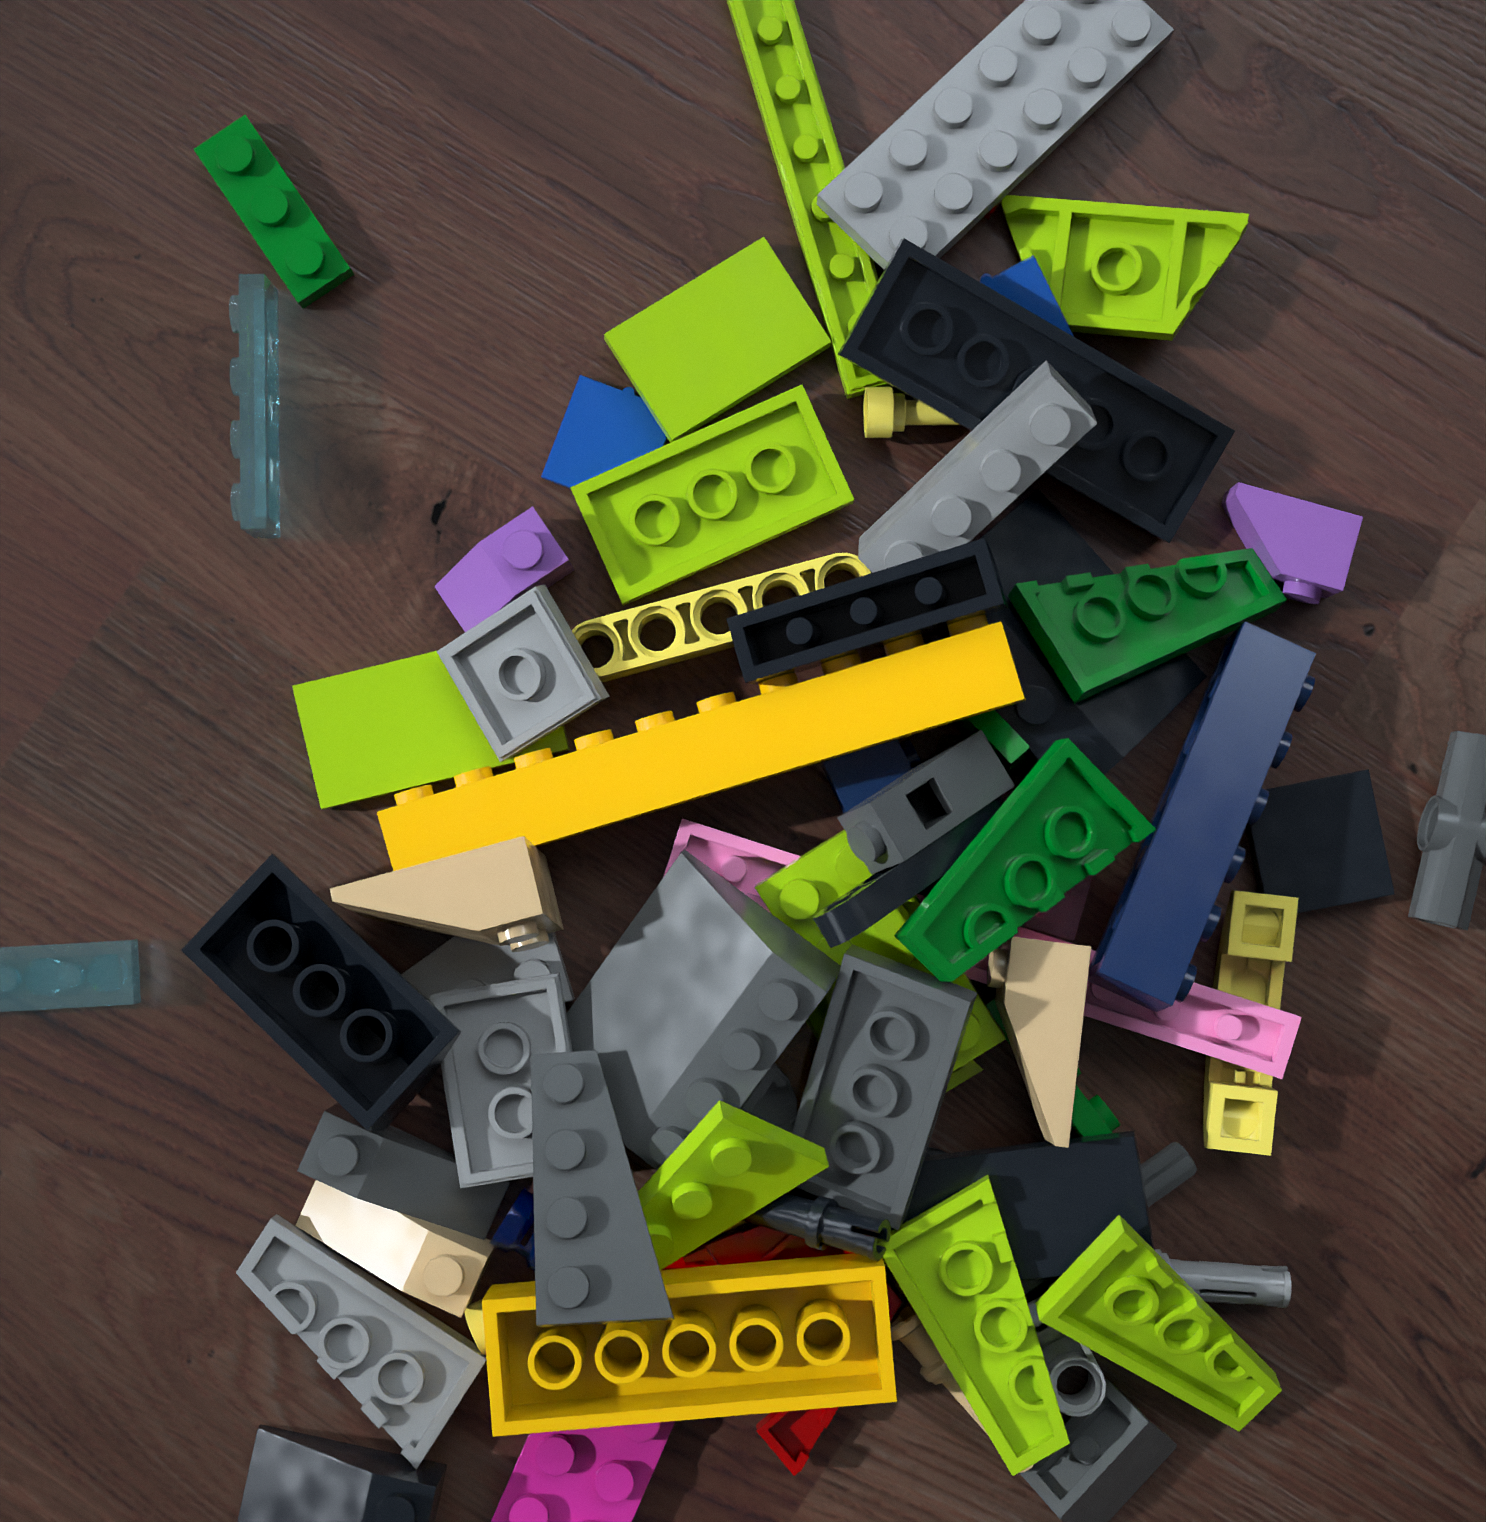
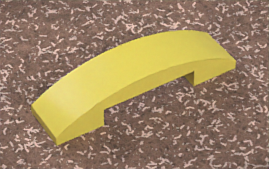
M1231 890L1219 944L1213 982L1214 989L1280 1010L1285 961L1292 962L1299 898ZM1206 1055L1203 1106L1205 1148L1271 1156L1278 1091L1272 1088L1273 1076Z

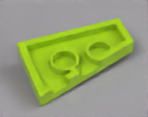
M719 1100L638 1191L660 1270L828 1168L829 1164L825 1148Z

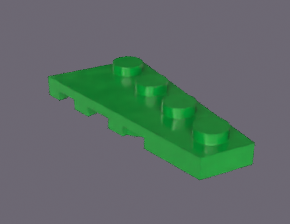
M1253 548L1182 558L1176 565L1150 569L1149 564L1125 567L1119 574L1092 577L1091 572L1069 575L1062 582L1038 586L1037 580L1017 583L1007 595L1074 704L1239 628L1245 621L1252 623L1274 613L1287 600Z
M1069 738L1055 740L894 936L939 981L952 982L1017 934V928L1037 913L1049 910L1065 898L1064 893L1088 875H1096L1115 860V855L1131 843L1140 842L1155 831L1156 828Z

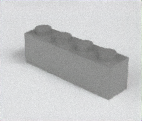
M1045 361L859 537L858 559L873 573L969 543L1097 424L1091 406Z

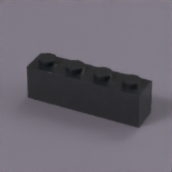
M982 538L739 614L726 620L745 683L758 685L760 682L790 673L797 674L820 667L821 664L840 657L869 652L902 638L917 634L924 635L947 628L948 625L967 618L984 614L989 615L1009 609L991 547L987 540Z

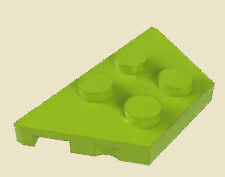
M1006 195L1001 203L1002 211L1020 261L1033 255L1035 256L1072 332L1172 341L1245 234L1249 218L1247 213Z

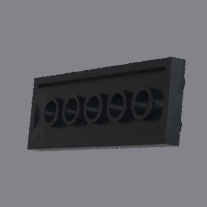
M905 238L900 240L837 354L970 431L1047 361L1091 406L1097 424L1044 473L1167 543L1172 541L1235 433V430Z

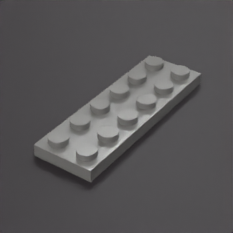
M1025 0L817 195V205L883 270L903 238L940 259L1169 42L1174 29L1143 0Z

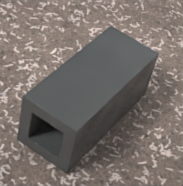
M979 730L944 747L839 816L838 820L847 833V840L851 850L865 863L870 873L874 874L906 861L1015 785L982 730Z

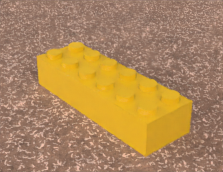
M853 1253L660 1270L675 1320L538 1327L536 1325L535 1281L491 1285L482 1300L493 1437L897 1402L886 1271L883 1259L874 1261L866 1256Z

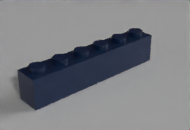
M1246 621L1226 639L1150 821L1156 830L1142 840L1090 964L1088 972L1089 982L1154 1012L1173 1006L1175 1000L1181 1003L1187 997L1197 974V967L1190 964L1198 942L1206 943L1210 939L1220 919L1222 908L1214 903L1222 883L1230 884L1233 881L1244 860L1246 850L1238 846L1246 824L1250 826L1255 825L1266 806L1269 791L1263 789L1262 785L1270 767L1276 769L1281 764L1290 747L1292 734L1285 731L1293 710L1296 712L1302 710L1313 690L1315 677L1308 675L1316 653Z

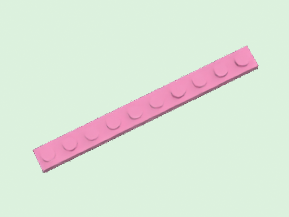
M682 818L664 876L685 849L770 912L755 889L756 884L801 856ZM916 894L920 902H922L926 897L921 894ZM1023 927L1017 928L1018 933L1013 936L1073 944ZM1091 949V955H1090V964H1091V962H1092V960H1093V957H1094V955H1095V952H1096L1095 950H1092V949ZM990 954L965 972L969 979L987 984V967ZM1087 981L1084 1016L1283 1079L1302 1018L1298 1015L1195 982L1183 1002L1180 1003L1175 1000L1173 1006L1154 1012Z

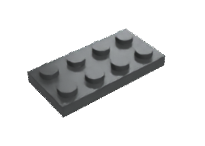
M852 944L844 953L792 1131L793 1134L825 1148L829 1167L796 1188L818 1197L824 1196L835 1199L839 1206L853 1212L875 1218L888 1219L891 1228L899 1230L906 1218L977 992L951 982L939 981L931 974Z

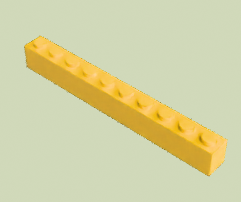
M986 614L967 618L948 625L950 637L925 644L922 634L909 636L885 644L886 657L861 664L858 653L847 655L821 664L823 676L799 683L796 673L785 674L760 682L758 685L761 695L737 702L734 692L723 693L696 702L699 714L675 721L672 711L661 712L636 720L637 733L614 739L611 729L603 730L575 739L574 743L577 751L553 758L551 748H545L513 758L516 769L493 776L491 766L456 775L454 776L456 788L434 794L430 784L394 795L397 806L377 812L393 871L525 836L533 845L539 847L1026 701L1004 626L1001 621L989 625Z

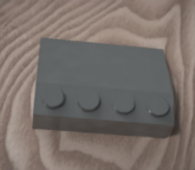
M684 849L567 1012L572 1051H597L623 1143L627 1148L658 1170L719 1100L738 1109L742 1106L828 993L839 974L841 965Z

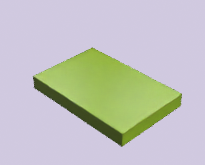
M765 237L752 243L604 334L605 342L670 443L687 436L830 348L832 342Z

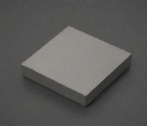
M546 585L535 586L437 651L500 762L511 759L609 697Z

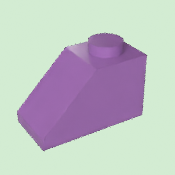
M1240 482L1224 493L1221 506L1246 549H1254L1276 584L1283 586L1282 593L1286 598L1303 603L1319 604L1321 597L1328 598L1343 591L1362 523V516Z
M532 506L481 540L434 587L464 632H467L535 586L546 585L549 588L575 569Z

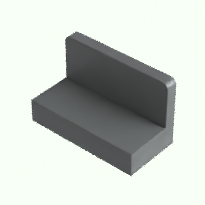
M1108 1379L1105 1381L1106 1392L1101 1405L1091 1414L1081 1417L1072 1416L1065 1424L1070 1444L1033 1464L1031 1469L1020 1473L1063 1522H1109L1177 1447V1444L1165 1432L1153 1424Z

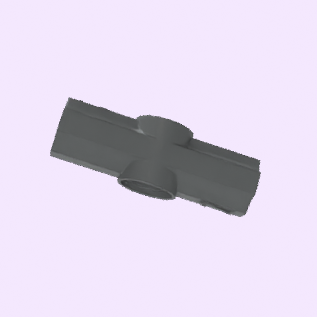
M1454 731L1450 733L1447 743L1448 746L1442 764L1437 793L1426 803L1419 822L1417 844L1423 853L1408 917L1438 926L1468 931L1482 867L1486 865V735Z

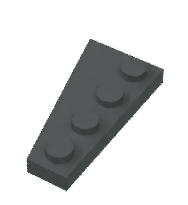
M597 1051L531 1054L536 1325L538 1327L675 1320Z

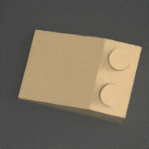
M525 836L330 888L333 902L364 918L499 946L510 944L512 952H521L544 946L550 942L549 933L564 930L546 856Z

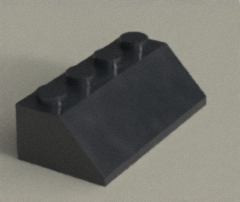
M274 854L268 857L181 949L192 962L367 1131H384L429 1083L461 1034V1031Z

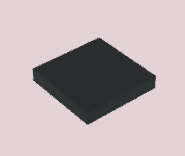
M1369 769L1265 789L1269 791V797L1260 818L1253 826L1246 824L1259 893L1299 898L1297 913L1395 894Z

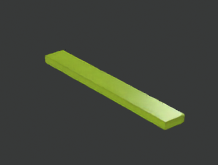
M726 0L826 332L832 341L831 348L846 398L850 399L864 395L865 387H891L890 384L837 355L879 279L873 259L817 205L818 193L836 178L845 167L794 0Z

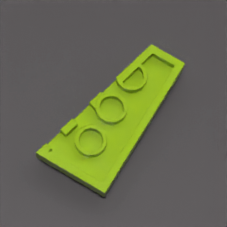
M986 1175L902 1224L899 1230H892L889 1242L877 1239V1245L886 1248L883 1259L1011 1475L1014 1476L1070 1444L989 1175Z
M1120 1215L1109 1224L1035 1303L1039 1321L1239 1432L1282 1391L1276 1373Z

